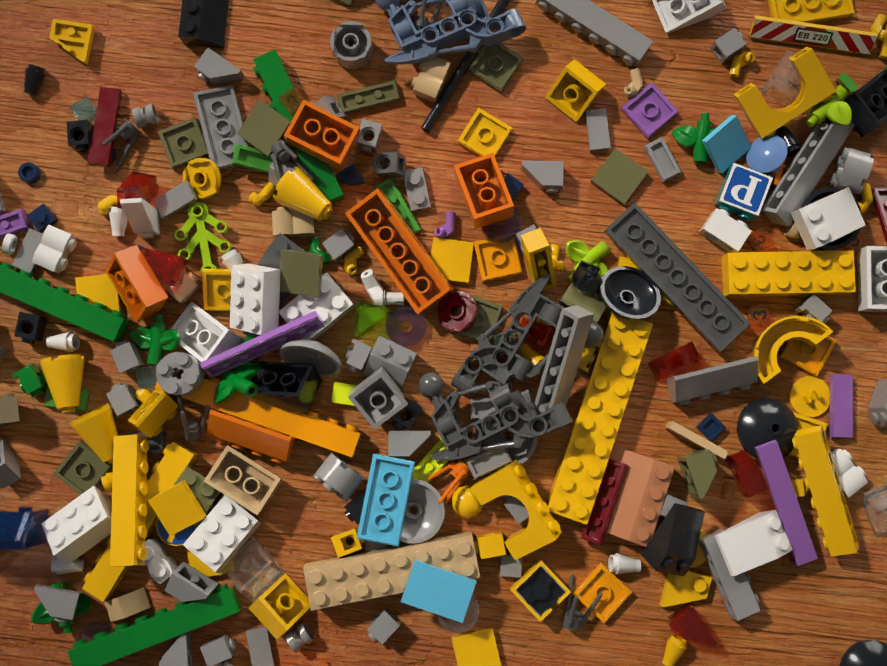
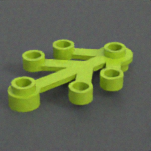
M194 202L188 208V220L181 229L175 231L174 236L180 242L186 241L189 231L196 224L197 232L188 245L179 250L178 257L184 262L189 261L192 258V253L200 243L203 266L201 267L202 275L203 269H218L212 264L208 241L217 246L224 254L232 250V245L228 241L221 240L206 230L205 222L214 226L218 233L225 234L228 231L227 223L211 216L208 207L203 202ZM197 208L201 209V213L199 215H195V210ZM220 224L225 225V228L222 231H219L218 229ZM184 232V237L179 239V233ZM228 244V249L223 251L222 246ZM188 252V257L183 259L182 253Z

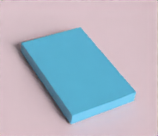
M415 559L401 602L463 623L477 581Z

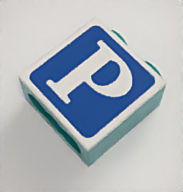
M733 163L727 170L714 206L724 209L729 213H735L742 220H753L759 216L773 178Z

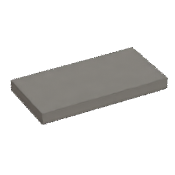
M233 85L193 92L209 159L216 164L219 170L237 167L231 165L235 145L241 144L248 147L249 145L248 141L237 134L243 125Z

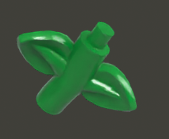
M701 113V120L697 121L696 128L692 125H685L672 131V136L679 145L693 147L694 163L706 164L708 162V152L702 140L716 129H711L712 122L709 121V113Z
M155 314V322H151V328L139 327L129 332L131 340L138 348L149 350L147 363L158 364L163 359L164 350L172 352L180 345V335L173 329L166 330V323H163L164 315Z
M241 364L236 367V370L233 368L221 373V377L224 380L217 385L214 403L219 404L228 400L236 391L249 398L255 396L258 392V386L249 380L258 373L260 364Z
M66 581L50 585L51 587L67 589ZM83 592L80 594L75 616L85 614L92 607L91 599ZM42 602L38 604L31 616V622L34 624L46 625L55 621V617L49 615ZM68 619V623L58 622L59 627L63 626L64 634L73 632L72 623L75 622L74 619Z

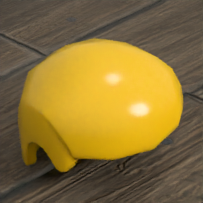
M468 485L459 487L452 496L453 511L463 519L477 517L483 508V505L481 506L470 487L472 486Z

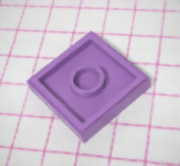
M653 82L621 108V111L647 140L679 113Z

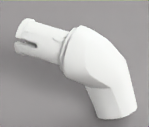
M372 269L362 272L361 279L377 307L404 305V295L402 292H386Z

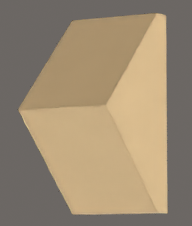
M145 587L104 602L111 622L127 618L152 607Z

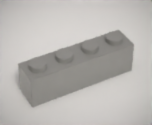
M718 529L700 537L699 544L730 618L739 621L761 611L758 606L760 601L750 587L751 579L746 572L736 576L730 575L715 539V535L724 530Z

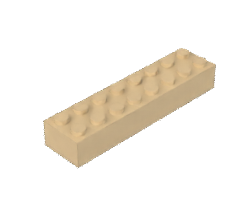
M469 531L428 539L416 544H402L341 556L339 558L305 563L303 570L310 609L312 611L404 593L415 559L472 579L480 578L472 533Z

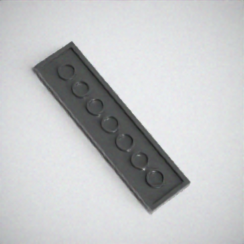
M636 203L631 205L604 230L606 235L658 286L665 297L718 352H721L751 324Z

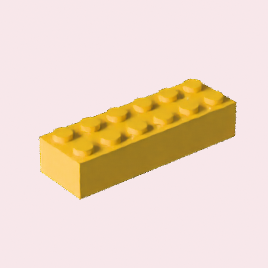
M854 250L726 253L722 256L723 295L725 297L808 296L813 293L816 296L848 295L856 292Z

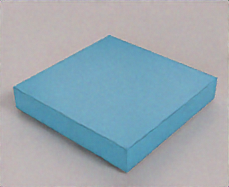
M736 115L728 117L702 140L719 173H723L751 148Z

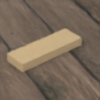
M674 421L667 422L665 429L699 448L710 450L719 459H725L728 454L723 448Z

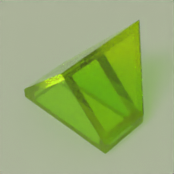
M356 301L354 328L356 336L359 338L391 313L388 307Z

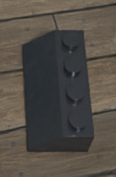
M182 0L178 37L183 44L224 48L229 0Z

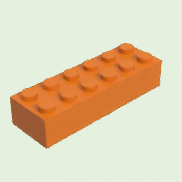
M377 188L345 213L417 314H423L454 291L451 284L382 190Z

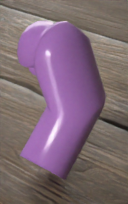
M446 212L445 224L435 229L434 233L437 238L447 239L455 232V212Z

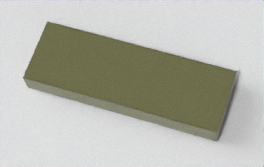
M396 80L337 94L339 106L345 115L401 101Z

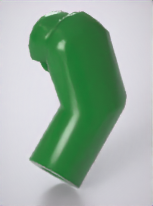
M310 238V253L323 255L322 265L329 264L331 262V255L320 249V238Z

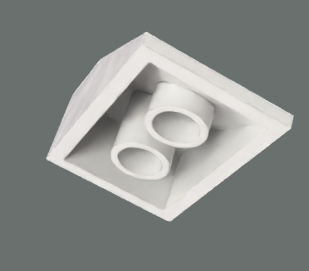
M652 0L666 34L706 20L727 9L724 0Z
M849 187L791 212L807 251L821 247L865 226V222Z
M192 301L171 328L180 335V346L200 362L238 346L242 340L241 337Z
M776 510L758 512L715 535L731 576H736L778 559L793 550Z

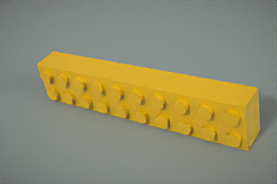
M612 312L609 313L603 331L604 337L598 346L596 357L593 361L546 502L549 512L586 525L588 524L653 323L644 320H626Z

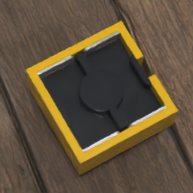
M541 559L510 587L514 595L540 622L552 611L551 607L556 602L560 604L571 593Z

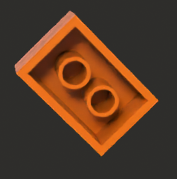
M303 99L284 134V138L287 144L342 171L361 134L359 127Z
M493 153L454 165L455 178L475 229L514 217V204Z
M137 245L114 253L105 272L134 321L138 323L158 314L167 301L168 294L165 287L159 283L155 270L150 268L144 252L140 251Z

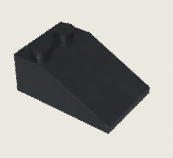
M886 69L843 101L850 106L852 111L851 122L855 125L853 128L861 137L887 120Z
M260 361L258 373L250 379L251 382L258 386V392L251 398L287 411L307 413L323 381L315 365Z
M674 503L641 553L642 557L655 571L684 577L690 570V566L696 557L705 512L697 508Z

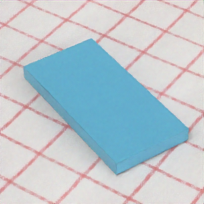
M373 454L357 539L399 546L414 471V461Z

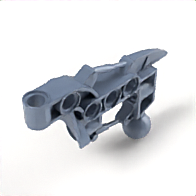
M375 0L376 5L382 11L388 12L390 16L388 19L390 30L401 50L385 58L386 64L418 63L435 59L437 54L470 51L471 53H476L481 45H497L512 37L521 35L526 30V26L517 9H510L497 17L490 18L483 0H428L426 5L445 2L446 6H449L452 16L416 31L411 18L416 8L421 7L422 2L415 4V1L410 0L405 6L402 5L399 8L400 0ZM463 39L470 41L469 45L443 49Z

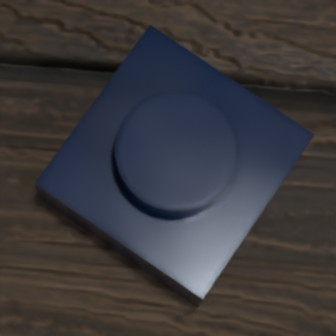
M44 203L27 215L40 233L45 231L48 225L52 226L58 221Z

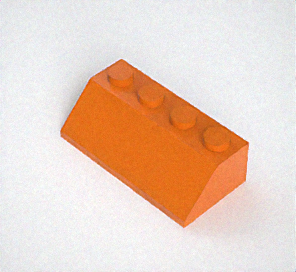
M210 410L207 434L213 436L212 440L224 443L225 440L232 443V447L243 450L244 447L252 450V454L263 457L264 454L269 455L272 461L283 464V461L287 462L290 460L297 438L219 410Z

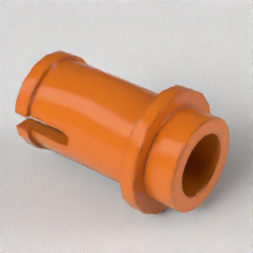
M783 162L779 171L775 173L770 172V177L773 178L771 187L778 185L781 180L783 170L786 169L785 162Z

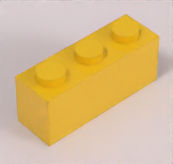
M541 228L520 235L528 274L532 283L549 274L551 277L543 291L556 287L550 246Z

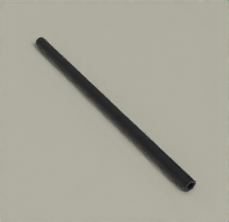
M498 0L489 15L490 18L501 15L510 0ZM482 45L476 53L466 52L422 124L421 129L428 133L431 131Z

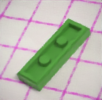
M391 177L374 186L375 190L379 188L386 194L414 234L421 231Z

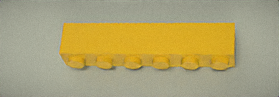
M820 425L797 430L794 438H792L794 449L798 450L800 454L798 461L801 470H804L806 474V488L811 490L812 493L811 505L813 510H817L819 516L817 517L818 527L824 532V547L826 550H829L831 557L858 553L859 542L824 427Z
M137 434L114 436L110 567L145 565L147 556L145 549L147 528L145 524L148 512L146 505L148 485L146 481L149 469L147 462L149 443L146 436Z

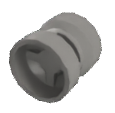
M153 103L146 105L145 108L137 107L132 109L133 118L138 128L145 127L146 124L154 125L159 123L158 114Z
M305 623L298 625L295 631H289L285 634L288 645L295 653L301 650L303 645L314 641L313 634Z

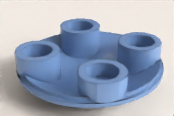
M777 135L764 138L759 137L751 143V148L746 153L747 164L752 170L759 173H775L780 170L787 157V144Z

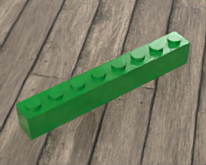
M276 49L254 58L256 66L253 67V70L258 79L262 77L264 84L261 87L266 97L270 95L273 101L269 103L270 106L292 121L301 103ZM290 96L296 97V101L299 102V106L297 108H292V106H297L296 102L293 103V98H291L290 102L288 103L287 100ZM289 145L291 150H296L297 159L314 177L313 182L332 205L345 199L329 164Z
M2 262V265L0 264L1 293L113 342L120 343L130 324V320L124 318L126 314L117 310H113L111 313L106 310L107 306L95 301L94 305L87 302L89 298L80 294L72 296L69 294V289L59 285L56 289L50 286L52 282L43 278L35 280L32 278L34 275L22 269L19 273L14 270L15 266L6 262Z
M227 583L218 586L215 589L216 592L211 593L207 599L190 602L179 601L175 603V608L170 610L167 607L155 611V615L147 618V615H143L134 619L135 623L127 626L125 622L115 626V631L108 634L106 630L93 635L94 639L86 641V638L73 643L74 647L67 651L72 666H102L238 613L242 610V606L235 586L228 587Z

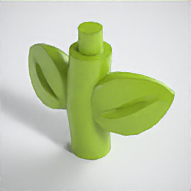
M838 85L836 92L832 94L829 100L814 105L813 110L809 112L810 118L806 121L807 125L813 127L816 123L821 124L828 117L832 122L849 126L852 120V111L850 106L843 102L849 96L848 89Z
M572 240L567 242V256L572 262L577 263L572 268L573 273L568 277L569 280L574 283L572 276L581 260L599 267V275L602 279L609 269L600 260L611 252L609 246L601 241L590 250L583 241Z

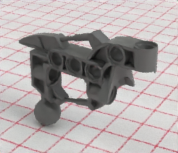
M549 274L532 283L521 293L514 304L510 306V311L504 317L494 323L484 334L479 335V348L474 350L465 359L451 382L453 387L460 391L472 389L483 371L504 385L506 382L511 384L514 378L524 382L527 376L532 378L542 372L546 365L548 354L536 365L521 357L519 351L538 318L557 327L561 310L564 307L540 294L551 277ZM512 315L513 320L499 344L492 345L489 337ZM524 315L529 317V324L526 327H522L519 321ZM591 323L585 348H595L602 342L604 336L599 324ZM513 333H516L519 337L516 345H512L509 342V337ZM503 351L508 355V360L505 363L499 361V354ZM473 359H477L480 364L476 371L471 368V361Z
M426 373L420 378L418 383L419 392L424 397L431 399L435 411L431 417L445 445V449L431 455V459L454 460L478 454L484 450L519 448L525 444L528 437L544 435L573 422L563 402L538 415L529 390L527 389L520 393L519 390L515 391L510 383L503 385L501 382L488 381L486 384L475 386L465 391H452L445 399L442 395L444 381L438 374ZM488 390L496 412L466 427L462 426L455 413L460 397ZM511 409L516 412V419L514 421L510 420L508 416ZM492 419L497 421L498 426L496 430H493L490 426ZM538 420L544 422L545 428L543 431H539L536 427ZM474 428H476L479 431V437L477 439H475L472 435V431ZM507 429L514 433V441L484 446L485 440Z

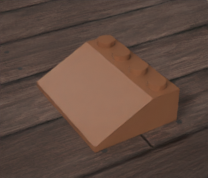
M613 446L609 459L629 466L607 533L646 547L653 537L675 466Z

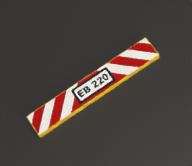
M757 15L754 17L749 32V37L869 55L878 37L877 33Z

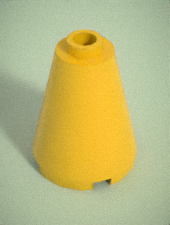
M296 166L294 167L295 171H287L276 185L275 189L278 193L277 196L273 194L274 200L281 205L319 221L328 219L333 211L331 209L332 204L304 170Z
M79 354L59 355L53 361H51V357L40 361L57 410H62V413L75 412V408H78L80 404L85 359L84 356L81 357Z
M109 403L72 420L70 424L102 462L107 461L111 464L113 463L114 436H118L112 409Z

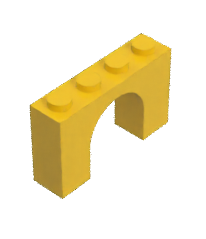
M805 47L788 58L799 77L801 85L797 99L788 107L782 109L770 108L757 86L752 83L733 94L760 138L771 137L778 128L790 125L795 121V117L800 114L809 113L813 110L814 105L819 102H826L836 92L812 48Z
M518 460L482 478L470 487L481 506L499 496L509 495L520 500L526 507L529 515L528 526L511 534L504 542L514 560L555 541L562 533L559 523L552 517L548 505L541 499L536 486L531 483L526 475L525 468Z

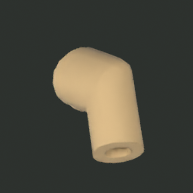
M639 68L630 70L632 81L624 88V93L627 97L636 96L643 88Z

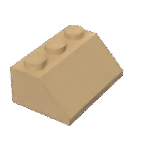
M227 445L204 482L254 514L259 515L272 499L283 479Z

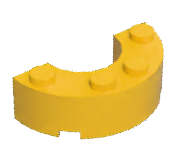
M803 316L785 317L771 324L760 335L753 349L752 357L757 356L759 383L763 385L781 372L777 364V352L784 342L800 340L814 347L833 331L821 321Z

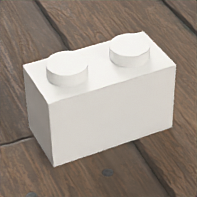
M716 208L711 212L699 233L728 252L733 253L740 250L752 230L747 228L748 225L743 221H736L731 218L730 213L726 210Z

